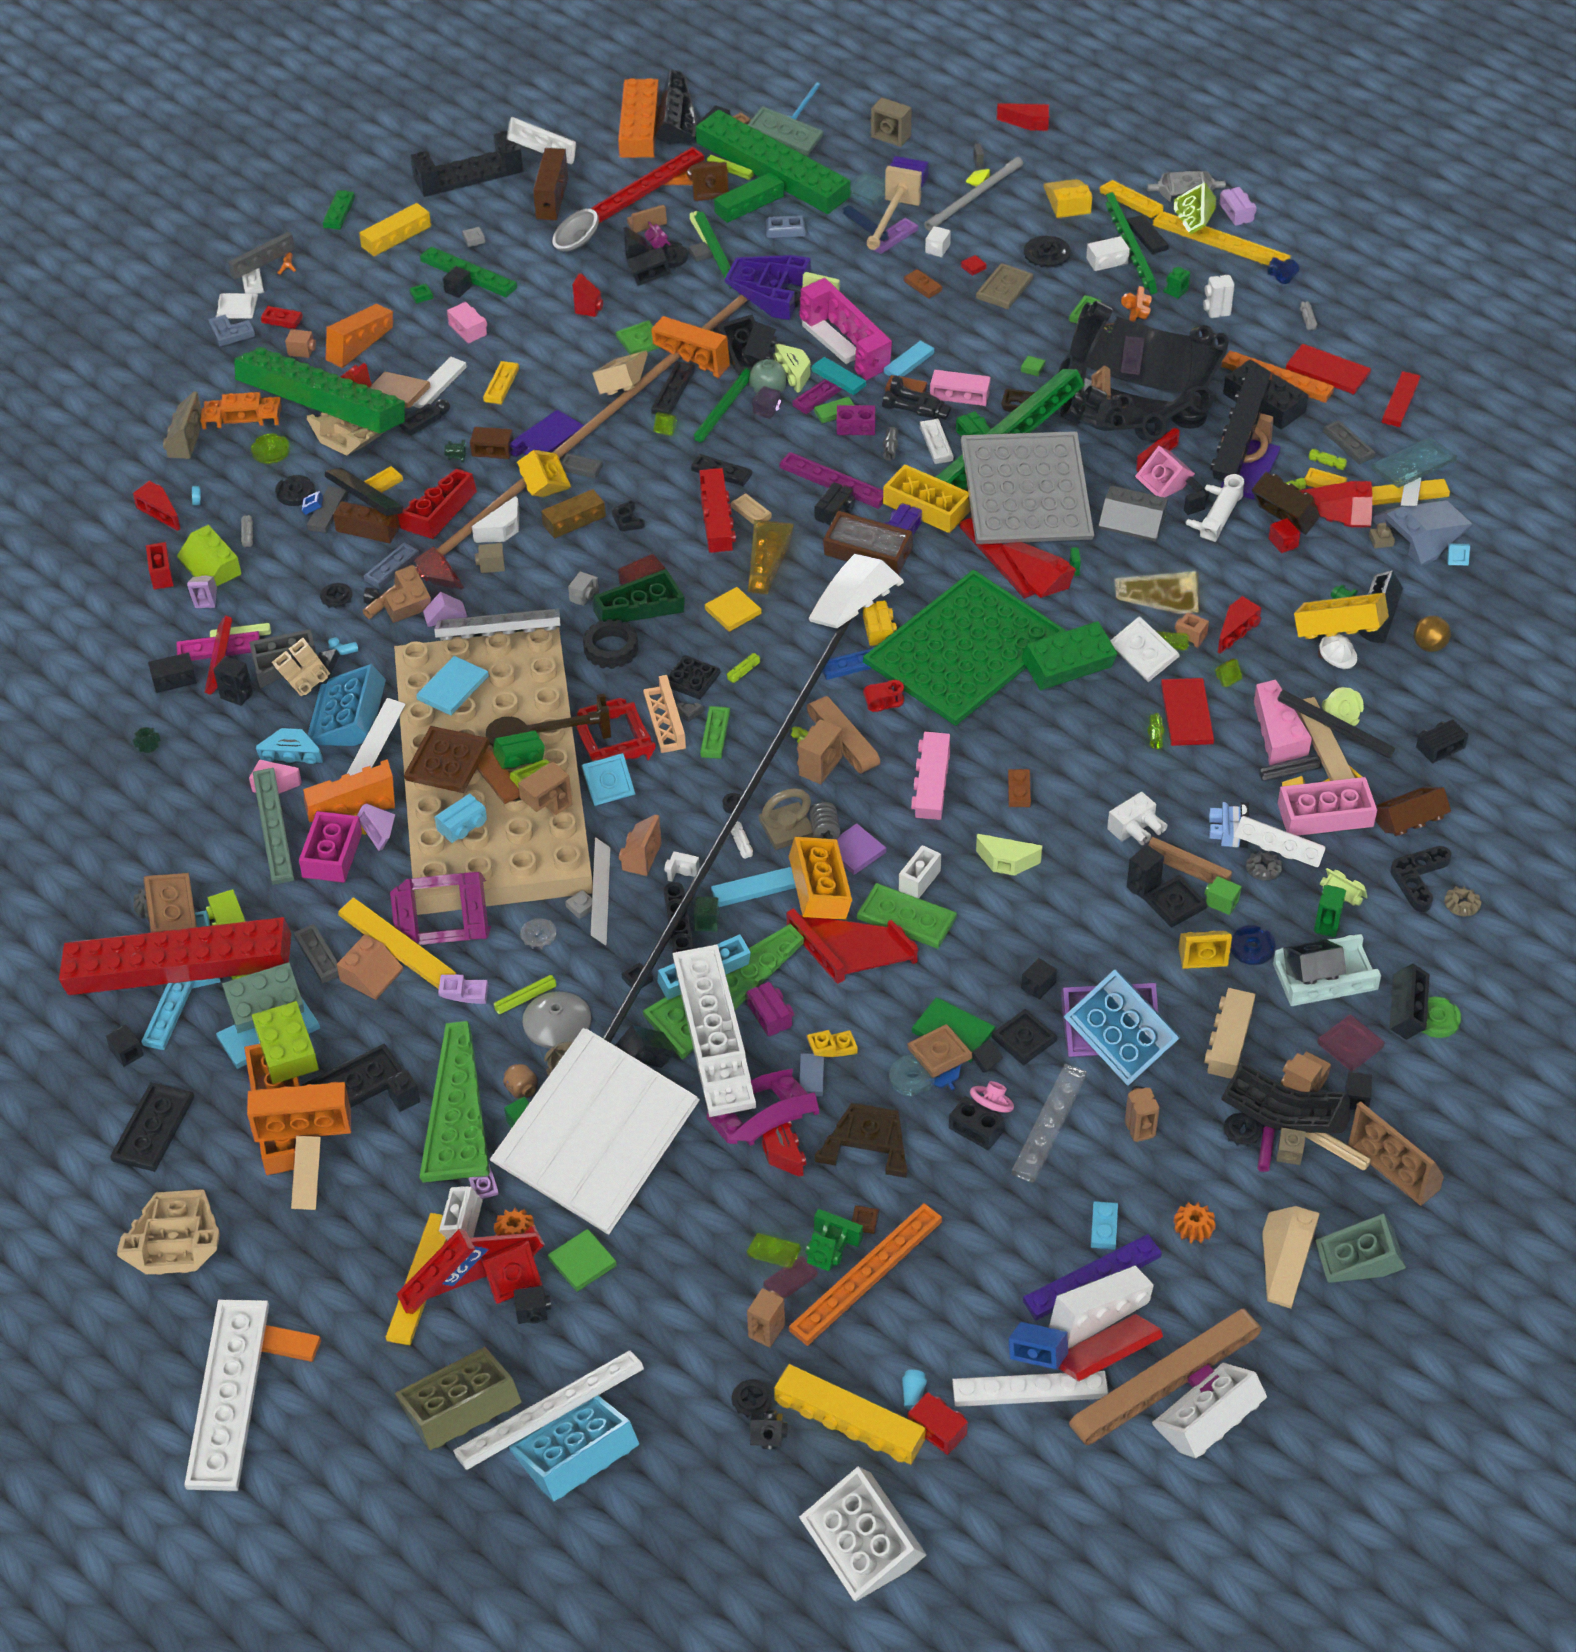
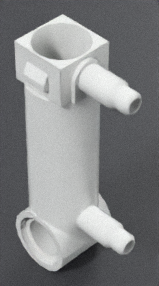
M1228 475L1224 480L1223 488L1206 485L1205 490L1218 495L1217 499L1203 522L1190 519L1186 521V525L1200 531V537L1217 541L1237 501L1243 497L1244 479L1240 475Z

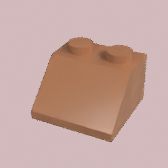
M653 815L637 823L633 831L628 833L626 846L621 848L619 853V860L622 863L623 871L648 875L662 844L659 815Z
M365 934L336 964L341 982L375 1000L404 970L403 966L383 943Z

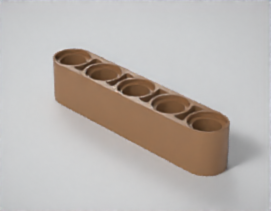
M828 696L807 704L808 714L816 724L821 719L842 728L843 756L858 773L862 774L880 765V758L876 750Z

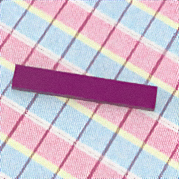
M789 452L779 463L781 469L829 488L834 482L841 484L843 487H850L854 490L855 500L877 509L883 505V490L792 452Z

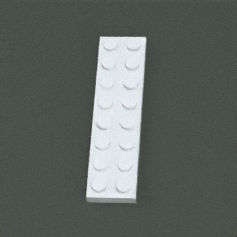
M218 1300L186 1474V1490L238 1491L269 1310L268 1301Z

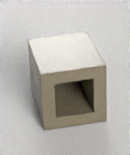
M502 543L478 545L479 553H475L476 565H480L481 573L505 571Z

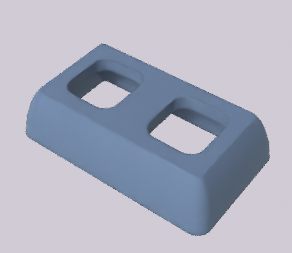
M803 216L768 217L766 220L767 238L801 237L807 235L806 222Z

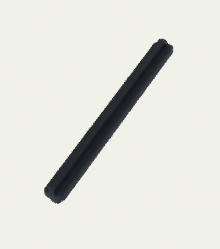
M1282 690L1277 698L1279 702L1387 758H1390L1395 751V747L1285 690Z

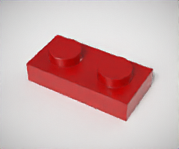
M267 306L261 316V322L296 329L303 317L302 312Z

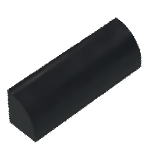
M1393 570L1375 574L1368 595L1385 593L1389 615L1376 631L1366 632V629L1358 630V633L1370 642L1385 643L1403 590Z

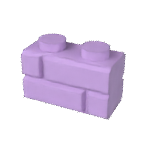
M1240 187L1221 192L1220 205L1235 226L1241 225L1243 222H1253L1256 206L1250 202L1247 193H1244Z

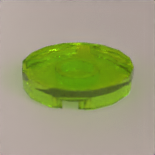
M274 433L264 434L255 439L254 444L252 443V456L260 463L272 464L280 462L290 452L289 441L286 437H280Z

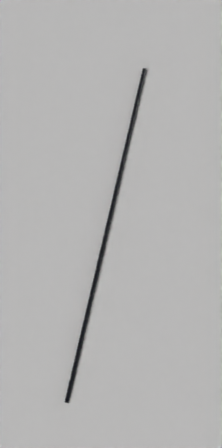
M853 618L838 627L603 1036V1039L609 1043L614 1038Z

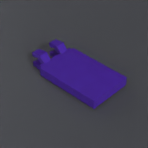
M556 410L512 441L510 447L514 449L511 450V454L517 457L524 453L526 456L532 450L552 453L584 425Z

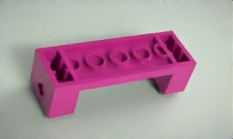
M825 277L801 288L799 312L801 320L805 321L810 327L826 319L834 323L856 345L854 368L856 373L865 380L884 372V367L890 364L892 341Z

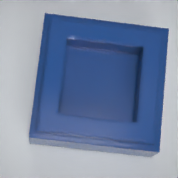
M316 492L303 499L301 510L305 515L322 507L323 495L321 492Z

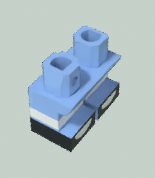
M1223 802L1222 808H1210L1209 822L1221 823V825L1210 824L1209 839H1221V846L1248 848L1249 842L1236 837L1235 833L1242 816L1249 818V802H1240V807L1229 806L1226 802Z

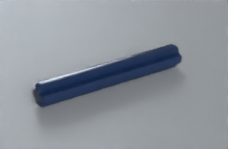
M850 205L843 208L844 215L874 235L878 227L876 223ZM884 230L879 240L883 242L886 239L888 240L889 233Z

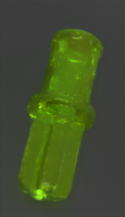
M1159 713L1149 716L1147 732L1150 735L1149 745L1153 749L1154 743H1156V749H1160L1163 746L1164 727L1162 726V717L1159 716Z

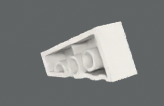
M1136 1266L1058 1295L1049 1328L1068 1333L1069 1349L1148 1304L1154 1284Z

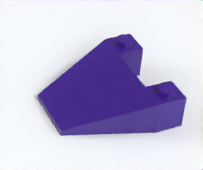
M796 255L736 257L724 280L726 284L770 316L790 320L795 310V291L785 290V288H787L788 284L803 286V274L805 272L811 273V258Z

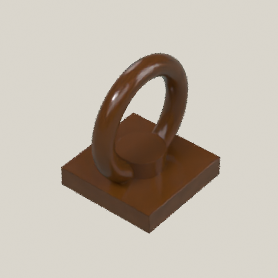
M700 162L692 165L687 170V177L692 181L694 201L714 199L729 192V171L726 162Z

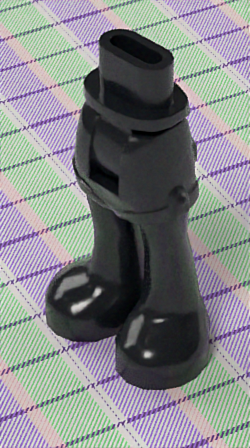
M896 375L892 379L890 391H886L882 401L883 408L909 410L917 413L918 416L934 419L942 418L946 420L952 408L928 392H916L906 388L903 384V379ZM898 397H903V398H906V399H910V400L917 401V404H916V403L909 402V401H905V400L900 399V398H898Z

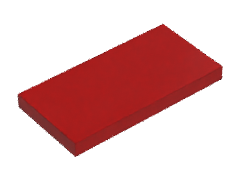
M1303 343L1286 364V370L1324 382L1354 395L1371 373V368Z
M1203 678L1161 679L1171 746L1213 744L1214 736Z
M1134 1314L1069 1348L1067 1356L1058 1369L1075 1380L1081 1381L1163 1337L1162 1331L1159 1327Z

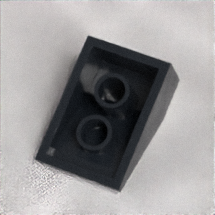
M752 314L719 324L716 329V333L727 336L729 360L738 375L745 368L750 370L753 367L751 364L740 361L755 323Z

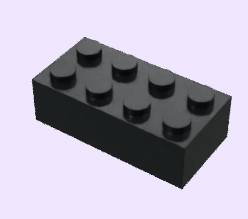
M1250 359L1225 376L1223 394L1235 401L1237 391H1241L1242 376L1247 374L1249 367L1267 372L1271 371ZM1272 373V384L1261 413L1273 416V425L1282 430L1306 413L1309 394Z

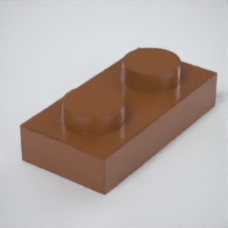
M1008 769L1009 807H1030V769Z

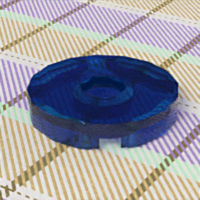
M1246 925L1238 928L1235 934H1233L1230 951L1242 963L1260 965L1268 962L1273 957L1276 948L1275 938L1268 930L1264 931L1256 925ZM1254 942L1258 944V946L1250 947L1248 943Z

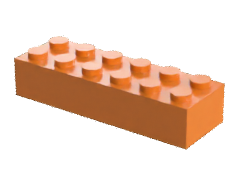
M624 79L618 138L620 157H654L656 141L654 136L659 107L658 79Z
M260 1044L244 1047L251 1091L285 1086H300L299 1076L273 1084ZM296 1139L259 1142L266 1176L294 1170Z

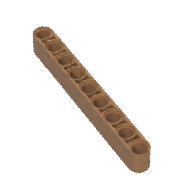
M1246 1309L1235 1312L1077 1413L1069 1422L1070 1428L1085 1445L1096 1442L1186 1384L1189 1376L1207 1364L1212 1367L1254 1340L1260 1334L1262 1327Z

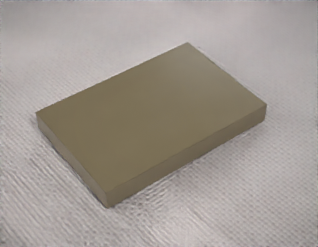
M1001 263L977 291L976 299L1009 309L1033 280V274Z

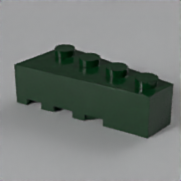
M667 569L593 596V611L599 621L603 622L607 621V619L628 622L684 612L685 597Z

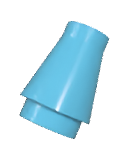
M907 1370L905 1376L902 1377L904 1408L911 1410L920 1401L927 1384L925 1373L918 1370Z

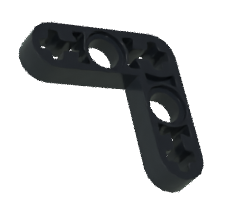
M1436 846L1409 854L1392 862L1390 873L1416 911L1427 912L1432 906L1433 896L1419 875L1445 868L1449 865L1451 851L1444 846ZM1422 860L1426 862V865L1420 866L1415 861ZM1414 882L1417 885V887H1408L1406 883Z

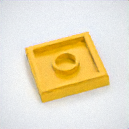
M738 587L705 604V610L729 632L762 614L761 608Z

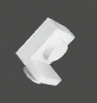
M673 852L671 859H667L664 871L667 872L668 881L673 882L676 873L695 877L700 869L699 857Z

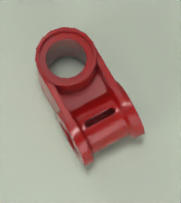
M899 680L871 684L863 690L867 707L871 712L900 707L904 703V696L902 694L904 685Z

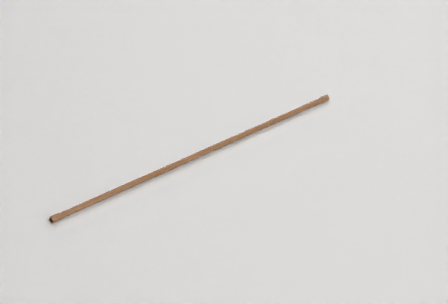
M740 295L701 328L709 331L714 330L745 304L748 299ZM670 353L645 374L639 382L634 384L633 389L621 394L552 453H557L559 459L676 362L681 357L680 354ZM524 477L415 567L419 576L473 532V525L526 488L527 484ZM395 584L362 610L366 618L371 619L384 608L385 595L398 590Z

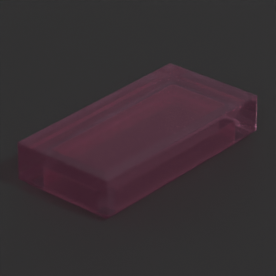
M801 1255L763 1282V1286L767 1291H774L785 1299L816 1278L817 1271Z

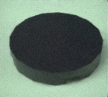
M668 241L671 244L670 246L665 243L662 250L669 268L683 265L688 259L687 248L676 241Z
M291 475L287 477V480L283 481L282 479L278 482L275 492L277 499L282 504L300 506L304 498L315 493V487L308 477Z

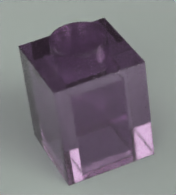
M763 386L753 398V414L767 419H771L781 407L780 391Z

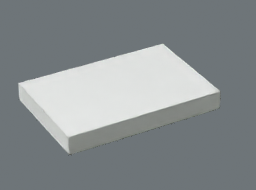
M1140 616L1110 640L1116 652L1147 682L1151 681L1180 656Z

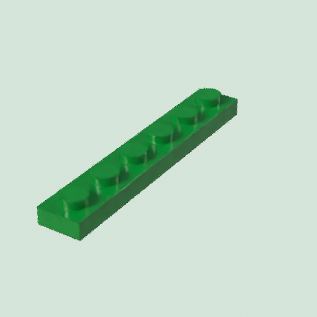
M432 246L420 255L421 262L447 273L455 266L469 271L473 284L507 298L517 289V282Z

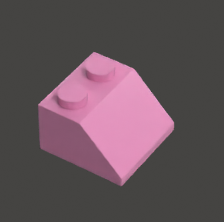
M1158 446L1135 477L1154 495L1167 497L1182 490L1187 484L1186 480L1190 476L1193 477L1195 473L1171 451Z

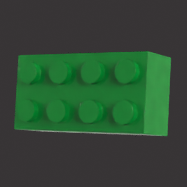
M1099 621L1028 643L1021 659L1041 691L1111 668L1118 653Z

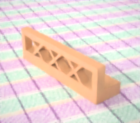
M667 675L659 676V687L644 689L643 694L660 751L665 753L686 749L685 733ZM661 694V698L658 701L653 700L649 697L651 695ZM658 708L666 711L662 716L654 713ZM662 723L670 725L667 730L659 728ZM667 737L675 741L672 744H663Z

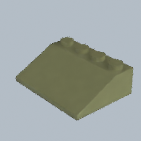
M486 1347L395 1393L410 1422L429 1450L443 1446L447 1441L466 1434L470 1429L489 1422L491 1418L503 1412H508L514 1406L521 1403L513 1378Z

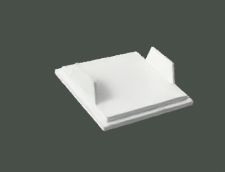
M220 294L216 317L226 314L227 318H253L258 294Z

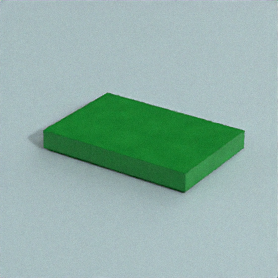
M937 997L912 1027V1033L921 1037L947 1024L971 1052L988 1041L995 1031V1026Z

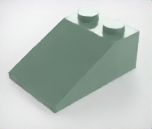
M1385 1214L1315 1240L1328 1283L1384 1277L1406 1268L1394 1228Z

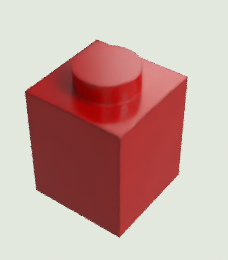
M1286 518L1270 525L1268 539L1280 553H1284L1298 548L1301 532Z

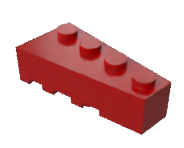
M723 468L699 470L701 503L709 553L733 551L732 543L736 542L735 530L731 531V529H734L733 517H729V515H732L731 504L727 503L729 502V491L725 488Z
M455 469L438 481V486L425 490V495L421 498L411 500L409 506L403 509V513L397 514L401 529L434 539L477 492L473 474Z

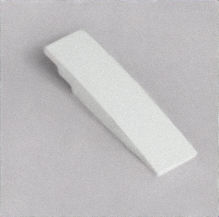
M718 944L672 953L709 1117L756 1108L745 1051Z

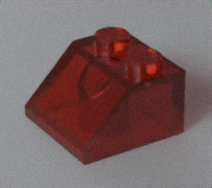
M434 546L414 559L417 564L415 570L426 582L429 580L434 585L456 589L464 588L444 555Z

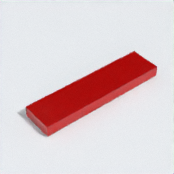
M1402 371L1383 415L1382 423L1401 427L1419 384L1420 375Z
M226 615L218 625L204 693L210 695L218 687L214 668L225 657L233 619Z

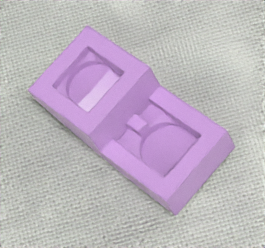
M441 975L438 995L459 1002L486 1004L489 985L487 980H465L464 975Z

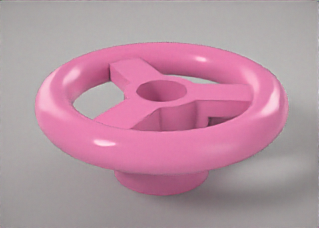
M989 1081L987 1087L974 1086L970 1089L971 1097L979 1104L991 1110L1008 1113L1014 1109L1013 1102L1004 1095L1007 1090L1006 1087L1000 1083Z

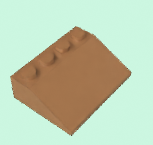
M1359 1102L1348 1146L1371 1159L1370 1165L1422 1206L1441 1189L1444 1176L1437 1164L1366 1105Z

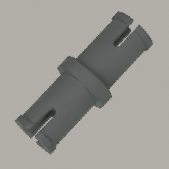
M890 427V432L888 428L886 429V438L883 440V457L891 461V457L895 459V452L898 447V430L894 427Z

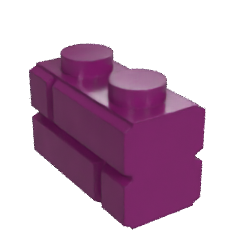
M767 982L747 991V1005L767 1036L770 1037L779 1033V1031L791 1028L794 1012L790 1004L785 1005L783 1002V995L779 988L775 989L771 982Z

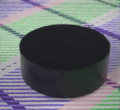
M730 793L724 796L722 800L724 811L731 814L741 795Z

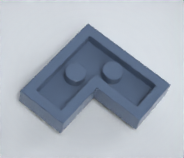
M226 314L208 319L209 326L219 346L255 337L249 320L231 325Z

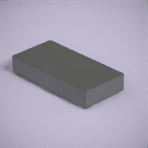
M566 453L561 462L565 472L595 479L603 467L602 461Z

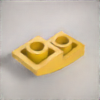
M829 1030L807 1035L808 1042L815 1056L838 1057L857 1054L858 1047L850 1030L832 1035Z

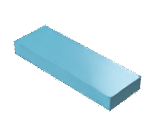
M919 341L884 367V373L888 376L904 377L932 356L935 348Z

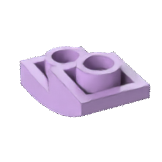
M490 1165L489 1176L468 1178L470 1187L473 1188L481 1199L499 1195Z

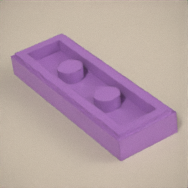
M907 218L902 219L886 230L889 233L888 240L886 239L884 242L880 240V246L874 251L882 254L918 231V225Z

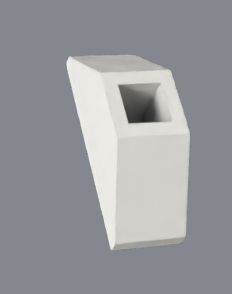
M513 497L472 526L473 539L476 543L505 542L519 532L520 512L518 498Z

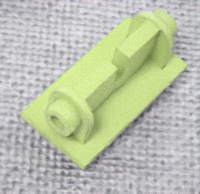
M1328 868L1326 869L1328 878L1324 877L1320 882L1323 888L1324 885H1330L1345 889V901L1353 906H1360L1363 901L1362 897L1367 899V892L1362 883L1346 879V876L1338 870L1333 872Z

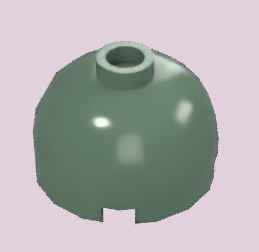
M771 359L761 360L750 371V387L754 388L755 393L764 396L774 395V392L779 390L782 392L787 385L786 371L778 361Z

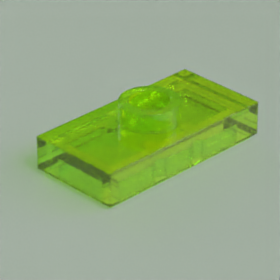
M757 1233L746 1252L748 1257L791 1268L802 1249L798 1243Z

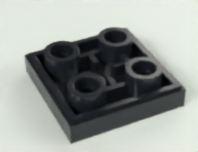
M684 655L667 677L671 689L700 700L720 675V668Z

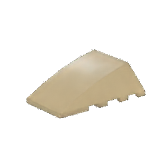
M323 412L319 417H315L313 414L307 416V420L319 442L346 456L361 449L381 435Z

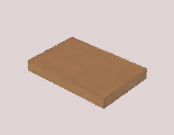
M384 372L370 388L381 390L382 393L394 395L405 401V408H410L431 385L426 380Z
M189 873L144 876L143 882L151 933L197 927Z

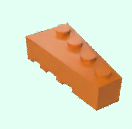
M376 303L328 326L326 333V361L341 368L345 367L393 328V311Z
M664 316L651 329L653 344L672 354H680L683 360L695 362L699 365L700 369L712 371L713 376L720 378L730 366L728 341L725 335Z
M388 759L381 761L379 766L373 768L370 766L364 767L362 772L350 776L348 773L342 775L337 781L332 782L328 780L303 789L304 804L309 822H313L317 811L351 815L358 813L364 804H369L382 810L395 808L393 776Z

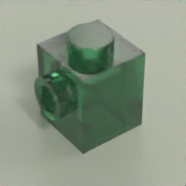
M696 897L694 910L695 931L718 932V897Z

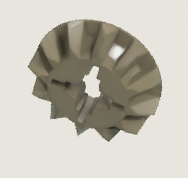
M1455 886L1453 890H1448L1444 899L1447 909L1458 916L1474 915L1481 906L1480 895L1475 894L1474 889L1467 890L1465 886L1462 889ZM1467 898V901L1459 903V899Z

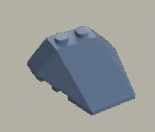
M1447 500L1388 509L1371 518L1376 525L1386 523V527H1394L1410 542L1408 555L1420 567L1438 559L1441 552L1448 549V544H1451L1455 539L1458 540L1472 526V523Z

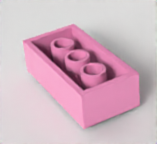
M1366 777L1280 787L1277 803L1286 832L1296 836L1374 827L1377 813Z

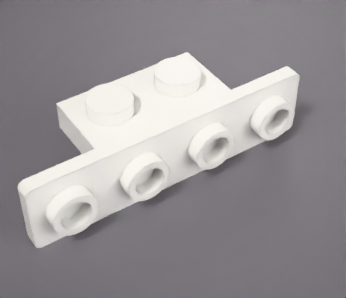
M1242 816L1235 833L1236 837L1259 845L1264 850L1275 851L1285 858L1296 859L1315 867H1319L1326 849L1323 845L1246 816Z

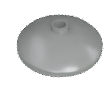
M583 209L570 215L555 231L553 236L554 247L559 251H572L584 246L590 241L598 228V214L593 209Z
M562 991L549 992L537 997L527 1006L523 1014V1029L527 1037L536 1045L548 1049L561 1042H573L583 1028L590 1029L592 1022L591 1011L587 1003L575 994Z

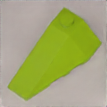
M1205 182L1174 199V210L1190 234L1205 227L1216 208V196Z

